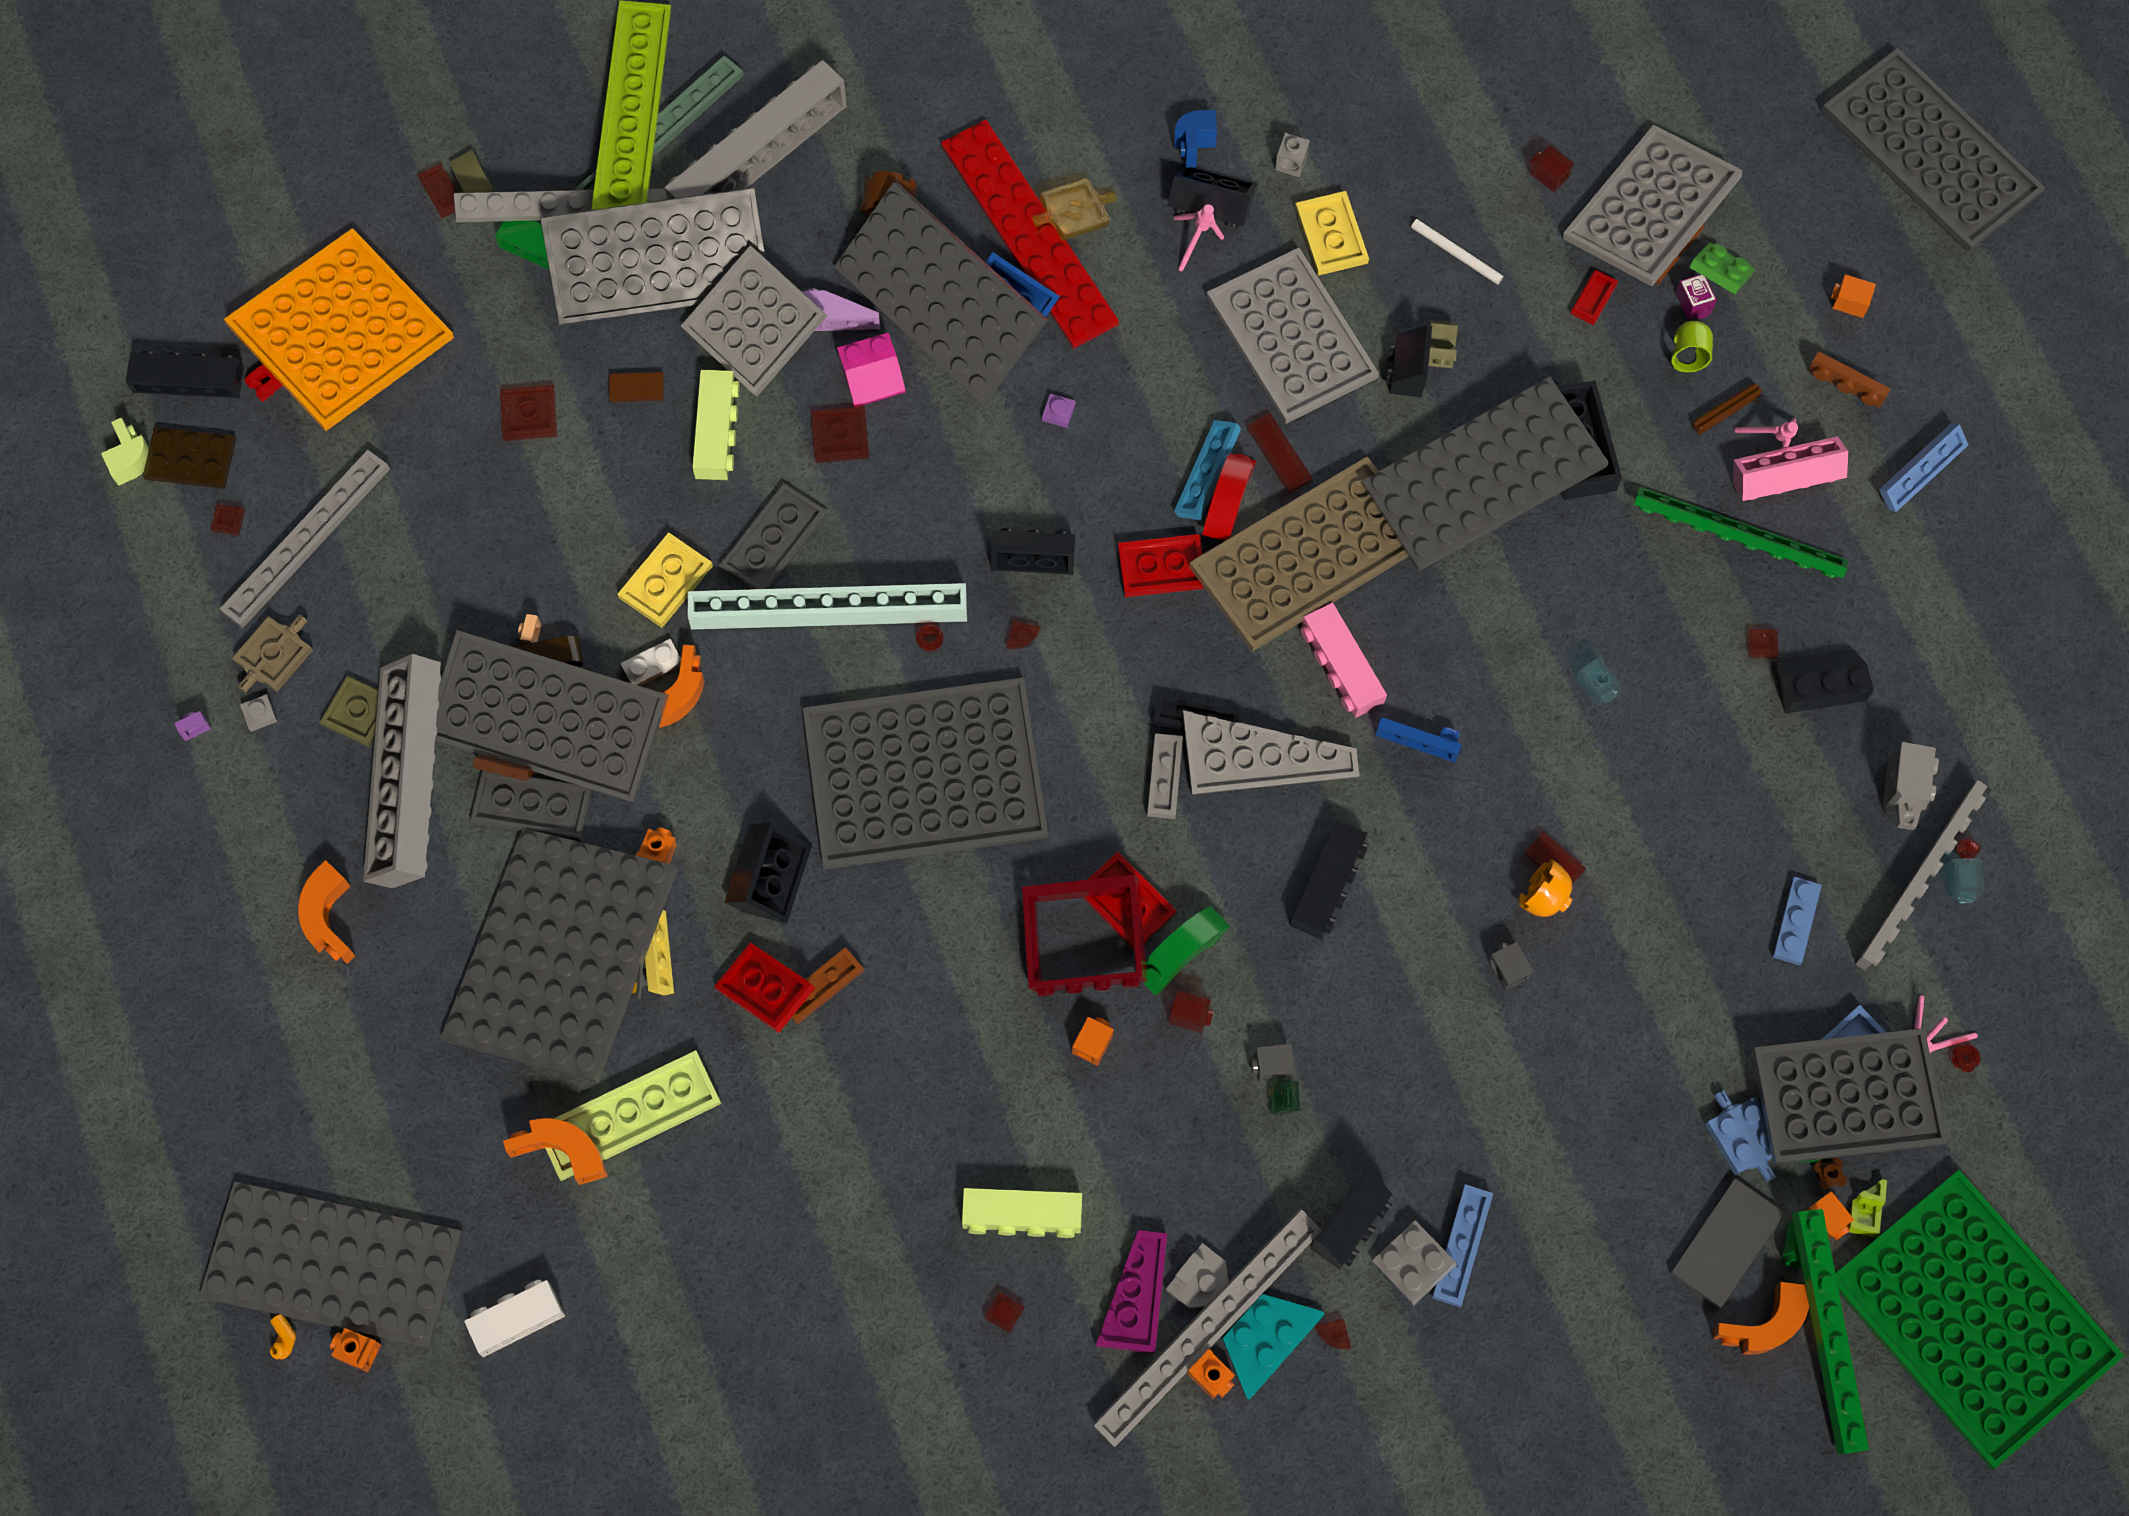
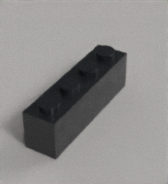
M141 351L140 353H130L126 383L132 393L240 398L244 368L239 359L231 355L210 357L200 353L190 356L181 355L176 352L155 354L150 351Z
M1339 820L1335 821L1293 915L1291 927L1322 940L1325 932L1331 933L1337 919L1332 917L1336 907L1342 908L1348 894L1343 892L1347 882L1353 883L1358 872V868L1354 867L1357 858L1363 859L1369 847V844L1365 842L1367 832Z

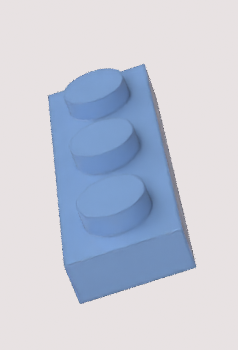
M1793 877L1773 958L1799 966L1802 964L1821 884Z

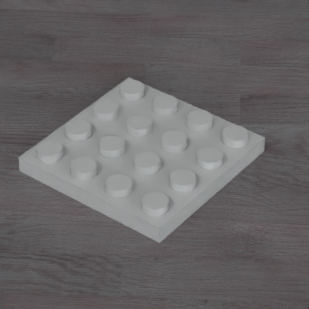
M750 245L681 327L728 371H733L734 377L749 391L758 396L828 315Z

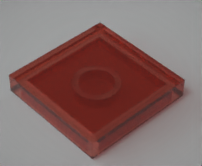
M554 385L500 389L503 441L558 436Z
M865 406L811 411L816 463L869 458Z

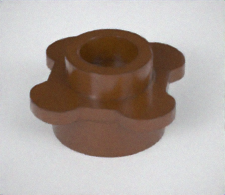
M1834 1158L1831 1162L1823 1163L1819 1161L1815 1164L1814 1170L1817 1172L1818 1185L1821 1189L1828 1190L1836 1185L1843 1187L1847 1184V1177L1843 1175V1163L1840 1159ZM1828 1172H1832L1833 1176L1830 1177Z

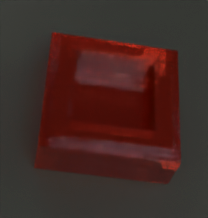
M217 504L210 528L211 531L239 536L245 509Z
M1750 629L1748 631L1749 657L1777 658L1779 656L1778 630Z

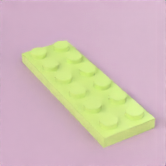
M693 1051L554 1119L573 1124L586 1133L599 1150L604 1161L720 1105L721 1102L697 1051ZM546 1148L559 1179L563 1181L573 1176L574 1173L569 1157L560 1150Z

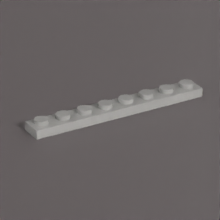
M649 189L648 202L667 199L665 189ZM594 190L454 193L455 222L541 220L540 218L543 216L591 210Z
M367 450L220 608L221 612L243 629L390 470L388 464Z
M1977 780L1969 789L1858 959L1856 965L1866 970L1871 964L1877 966L1886 953L1882 950L1886 941L1891 944L1900 931L1896 927L1901 919L1906 921L1915 908L1911 905L1915 897L1920 899L1929 887L1925 883L1929 875L1935 877L1943 865L1939 861L1944 853L1949 855L1958 842L1954 839L1958 831L1963 833L1972 821L1968 815L1972 809L1977 812L1985 801L1986 797L1982 795L1987 788L1985 784Z

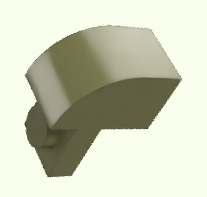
M1429 320V325L1432 326L1429 366L1453 368V361H1456L1457 355L1455 345L1458 325L1454 322Z

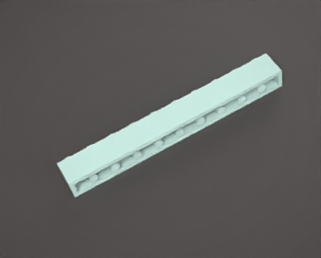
M966 583L688 591V620L691 630L967 621Z

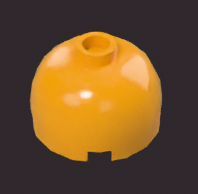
M1550 859V864L1548 862L1543 863L1531 876L1529 881L1532 883L1528 889L1529 893L1527 896L1521 893L1518 899V905L1534 916L1548 917L1556 914L1559 910L1564 912L1572 902L1570 897L1572 880L1568 872L1561 865Z

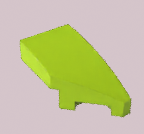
M1882 1179L1872 1188L1861 1192L1852 1201L1850 1215L1854 1220L1848 1224L1850 1233L1872 1238L1878 1237L1880 1234L1882 1206L1886 1200L1887 1180Z

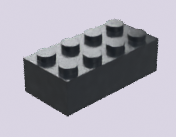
M1596 380L1558 387L1608 461V466L1562 491L1563 499L1568 500L1617 491L1622 475Z

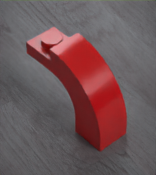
M1231 453L1227 456L1215 488L1202 535L1222 541L1231 538L1244 493L1255 469V460L1250 459L1244 454L1235 455Z

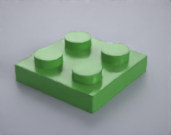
M1711 242L1694 258L1690 265L1691 269L1733 294H1736L1755 271V268L1751 267L1745 259L1736 258L1729 254L1723 246L1712 244Z

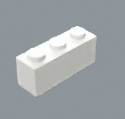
M536 1280L526 1285L525 1291L517 1295L511 1293L497 1300L498 1304L489 1309L482 1307L473 1311L470 1314L471 1318L464 1322L478 1353L485 1357L565 1317V1314L551 1284L547 1280L543 1282Z

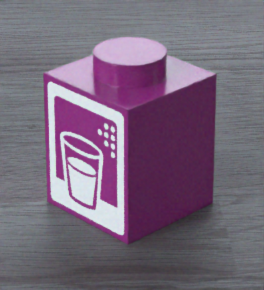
M1701 274L1681 280L1675 292L1687 319L1707 317L1712 313L1717 301L1707 278Z

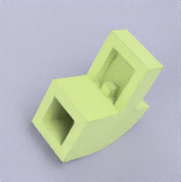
M122 418L111 422L121 444L101 453L111 476L118 486L135 479L144 472L149 452V445L143 436H138L132 425L127 426Z

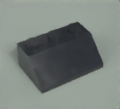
M1182 164L1174 175L1167 206L1173 208V211L1177 213L1188 214L1189 212L1195 213L1200 211L1205 205H1211L1214 208V219L1224 221V224L1229 227L1237 228L1239 225L1244 226L1247 221L1258 183L1197 167L1186 168V164Z
M1003 528L999 531L993 530L991 541L992 571L1074 575L1075 534H1070L1066 531L1043 533L1040 530L1034 529L1027 532H1017L1010 528Z
M1854 649L1772 662L1785 714L1865 702L1874 691L1868 665Z
M772 823L750 824L724 903L744 913L787 924L812 845Z
M1367 1167L1319 1233L1311 1248L1312 1251L1339 1270L1344 1264L1350 1267L1359 1254V1251L1355 1249L1361 1240L1365 1243L1369 1240L1376 1229L1372 1224L1377 1216L1383 1219L1392 1206L1388 1202L1392 1193Z

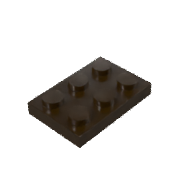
M154 427L143 477L145 480L225 489L236 438L230 435Z

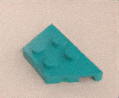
M1262 1294L1230 1329L1222 1340L1244 1391V1396L1248 1401L1322 1319L1325 1313L1317 1309Z

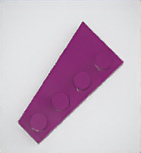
M1137 1231L1096 1347L1155 1354L1167 1233Z

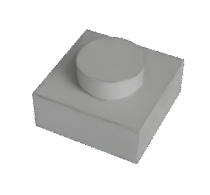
M267 694L240 704L247 726L251 732L278 722Z

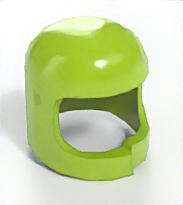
M1689 321L1680 325L1674 335L1676 346L1672 351L1671 363L1674 366L1673 368L1680 372H1696L1704 369L1712 361L1713 333L1711 329L1699 321ZM1688 347L1697 348L1695 350L1696 361L1692 364H1684L1678 361L1676 355Z

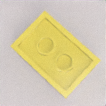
M1346 191L1295 204V210L1317 276L1368 264L1369 257Z
M668 533L619 591L618 597L663 628L686 600L688 591H693L713 567V564L710 560Z

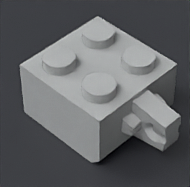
M1901 742L1887 761L1883 808L1887 813L1896 814L1898 828L1914 830L1917 827L1920 812L1925 810L1927 804L1935 798L1936 785L1932 784L1933 775H1936L1939 759L1935 758L1936 748Z

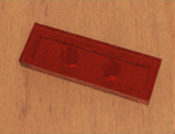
M1271 413L1247 426L1248 432L1288 493L1312 482L1311 474Z

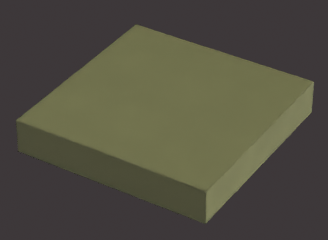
M347 675L319 723L370 748L375 739L379 690Z

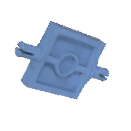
M1725 1090L1714 1095L1723 1111L1719 1116L1705 1123V1126L1734 1175L1747 1169L1758 1168L1766 1183L1776 1178L1777 1176L1768 1164L1772 1155L1763 1108L1757 1097L1742 1104L1733 1105Z

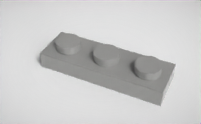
M1155 734L1147 817L1176 818L1183 736Z

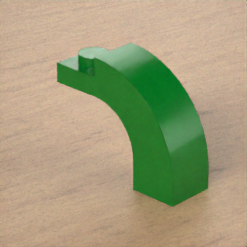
M1212 906L1191 917L1164 940L1148 957L1149 960L1146 963L1147 982H1143L1144 985L1155 996L1161 993L1186 964L1202 951L1212 947L1231 926Z

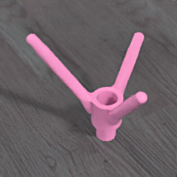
M1205 205L1203 209L1195 213L1180 214L1173 217L1174 220L1195 219L1194 225L1197 228L1178 268L1179 271L1184 270L1202 231H1206L1211 227L1221 240L1224 239L1222 231L1215 222L1214 208L1211 205Z
M1792 418L1790 422H1785L1781 426L1735 428V432L1773 433L1779 441H1782L1783 449L1789 447L1791 438L1796 435L1798 425L1796 424L1797 419Z
M1922 995L1918 997L1914 1029H1921L1924 996ZM1943 1017L1926 1037L1931 1053L1941 1048L1975 1039L1978 1035L1977 1033H1971L1932 1044L1930 1040L1948 1021L1946 1017Z

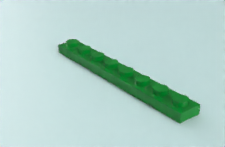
M1639 487L1634 505L1638 506L1643 512H1656L1664 515V518L1671 522L1678 523L1681 521L1690 524V527L1700 532L1707 530L1716 533V536L1722 540L1731 541L1733 539L1741 542L1748 549L1767 551L1770 556L1776 559L1786 558L1794 561L1799 567L1806 569L1812 567L1821 570L1820 572L1830 578H1836V576L1844 578L1847 571L1848 559L1643 487Z
M1823 1209L1792 1213L1837 1455L1869 1450Z

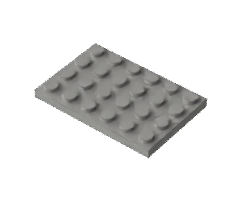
M1653 125L1565 230L1563 239L1640 281L1653 286L1740 180L1742 170Z
M1300 248L1290 251L1207 292L1206 297L1285 424L1378 379L1379 372Z

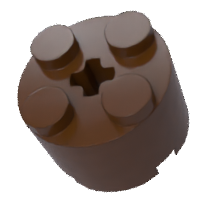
M888 171L874 172L872 178H869V175L865 176L861 204L862 212L868 215L869 218L893 183H899L908 193L916 198V181L910 178V182L903 180V174Z

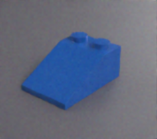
M993 252L986 261L987 265L1044 317H1047L1060 296Z

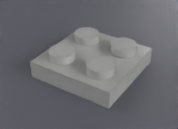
M1416 1220L1372 1260L1413 1305L1457 1266L1456 1262Z

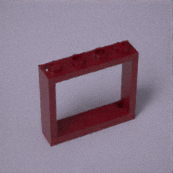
M1136 875L1022 887L1028 986L1032 992L1037 993V996H1052L1054 991L1065 990L1068 994L1083 992V988L1094 987L1095 991L1110 990L1111 985L1122 984L1123 988H1135L1140 986L1139 982H1147L1140 880ZM1130 893L1136 972L1042 981L1037 902Z

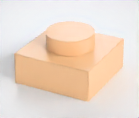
M526 614L525 622L520 623L518 639L521 640L522 645L538 641L541 629L538 616Z

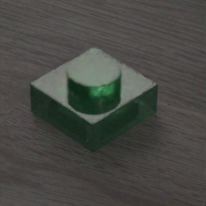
M1290 1080L1269 1085L1270 1114L1283 1115L1300 1111L1299 1084L1297 1081Z

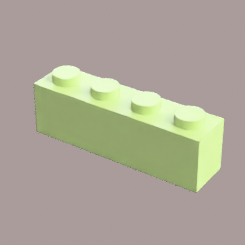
M701 370L693 458L695 479L728 480V472L734 469V455H730V446H735L736 431L732 430V422H737L738 407L734 405V397H739L740 384L739 381H735L733 371Z
M964 1188L962 1226L963 1229H968V1233L985 1234L986 1230H998L999 1235L1011 1236L1015 1235L1016 1231H1027L1028 1236L1043 1237L1045 1232H1057V1237L1073 1238L1075 1233H1081L1082 1193Z

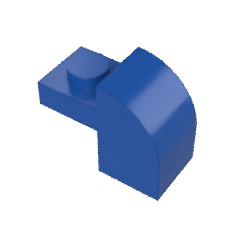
M1216 110L1192 111L1183 115L1177 121L1174 149L1180 148V156L1186 159V168L1197 167V148H1216Z

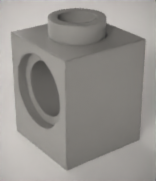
M1285 133L1277 154L1275 170L1300 177L1308 156L1310 140Z

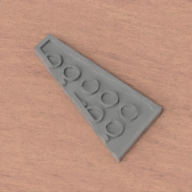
M1182 711L1192 795L1356 778L1360 776L1356 748Z

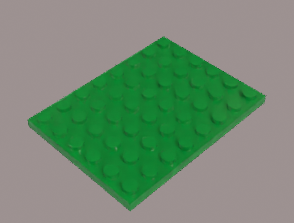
M1960 1170L1952 1174L1835 1273L1840 1296L1991 1470L1996 1469L2125 1356Z

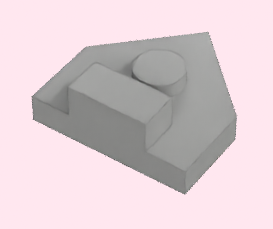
M1202 1243L1179 1270L1173 1281L1166 1288V1291L1188 1309L1205 1307L1228 1283L1226 1261Z

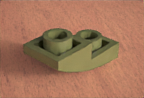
M473 150L449 162L464 193L494 192Z

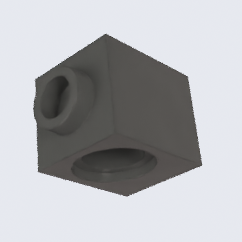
M1506 942L1492 950L1493 954H1491L1488 962L1504 991L1530 979L1534 971L1517 942L1509 946Z
M1291 1044L1256 1048L1255 1057H1251L1252 1074H1258L1259 1082L1291 1079L1294 1077L1295 1067Z

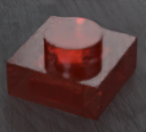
M999 1292L984 1319L1010 1334L1025 1307Z

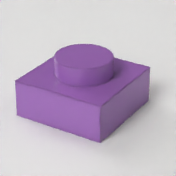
M1050 394L1042 421L1068 428L1076 401Z
M201 711L188 713L181 720L174 723L178 733L185 741L211 729Z

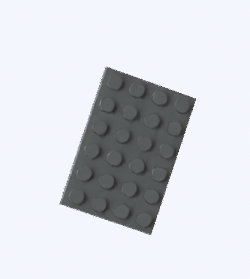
M1925 1028L1761 1046L1752 1049L1773 1165L1940 1146L1948 1143Z

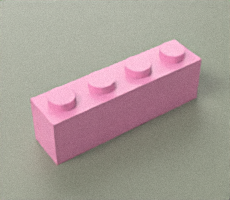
M1837 436L1734 459L1733 486L1742 501L1847 478L1848 450Z
M1331 603L1304 616L1302 628L1300 629L1304 640L1307 643L1311 642L1315 648L1314 656L1320 666L1325 665L1329 672L1327 677L1331 686L1334 689H1339L1343 696L1341 697V702L1347 712L1351 711L1354 717L1357 718L1383 705L1387 694L1335 605Z

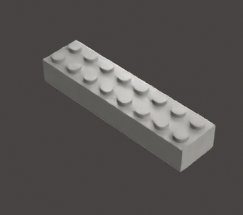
M823 60L817 65L809 67L801 78L789 83L781 94L777 97H772L760 111L752 113L740 127L732 129L724 140L719 144L711 146L703 157L691 162L687 169L679 176L671 178L667 186H665L667 199L749 187L847 107L844 79Z
M410 654L380 668L363 882L388 888H395L425 877L427 870L426 854L429 842L428 827L431 815L430 800L433 788L432 773L435 762L434 746L437 735L436 719L439 708L438 692L441 682V662L415 654Z

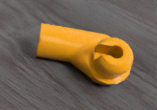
M279 1314L270 1321L278 1334L276 1342L270 1347V1354L275 1359H285L292 1352L296 1334L285 1316Z

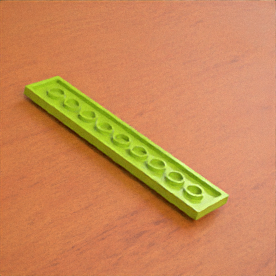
M619 0L591 210L648 202L671 18V5Z

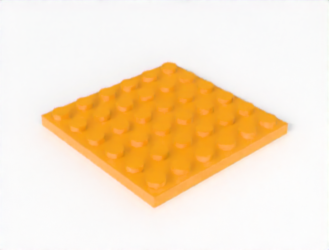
M353 228L224 319L226 325L325 431L329 430L454 339L451 330Z

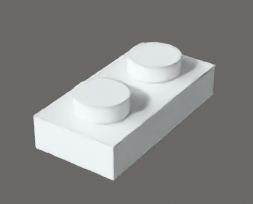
M668 639L620 664L630 683L642 686L680 667L681 658L671 639Z

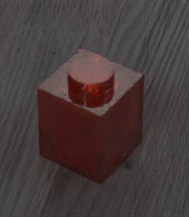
M1549 145L1543 152L1538 151L1531 160L1532 169L1530 175L1555 193L1570 177L1574 162Z
M1177 990L1169 1024L1202 1033L1204 1025L1209 1027L1211 1025L1214 1010L1209 1009L1211 1000Z

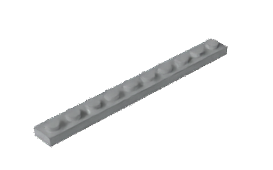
M1299 1209L1099 1416L1092 1425L1112 1446H1117L1200 1357L1210 1349L1319 1235L1322 1230L1302 1209Z

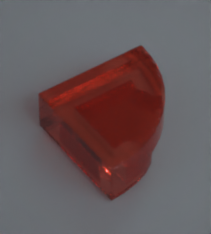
M1013 621L1007 649H1020L1030 645L1031 641L1037 638L1040 627Z
M1344 1319L1315 1325L1318 1336L1328 1346L1336 1347L1335 1349L1339 1350L1351 1349Z

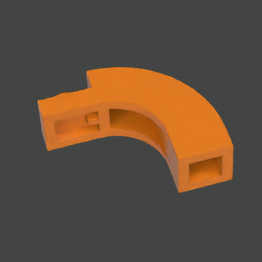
M683 645L679 676L672 687L662 692L669 695L659 728L683 718L691 711L701 696L705 681L702 672H700L701 656L697 655L694 645Z
M325 860L310 875L302 889L298 905L299 922L304 935L319 953L324 949L335 961L341 958L348 964L355 955L331 931L329 913L334 902L351 886Z
M549 1118L531 1120L529 1123L532 1132L519 1131L511 1134L510 1139L503 1140L506 1153L511 1158L543 1148H553L562 1151L569 1157L575 1180L579 1185L608 1177L603 1158L595 1144L586 1133L568 1122Z
M1780 1282L1774 1287V1308L1771 1317L1765 1324L1760 1326H1742L1718 1323L1713 1327V1339L1721 1340V1345L1733 1347L1739 1346V1343L1743 1342L1742 1354L1744 1355L1760 1354L1775 1349L1789 1340L1800 1329L1807 1316L1809 1302L1806 1286L1803 1284Z

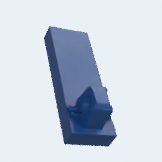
M1381 717L1375 735L1454 763L1462 745L1458 743L1460 732L1454 729L1443 727L1440 735L1436 736Z

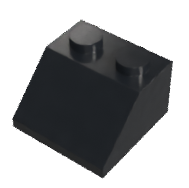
M1426 325L1397 334L1395 344H1390L1388 360H1392L1393 365L1392 368L1387 369L1386 384L1391 385L1390 394L1422 397L1428 376L1432 326Z

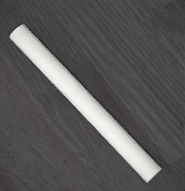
M1416 219L1412 224V229L1497 285L1504 276L1420 220Z

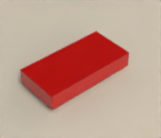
M1595 269L1570 314L1594 326L1616 288L1618 280Z

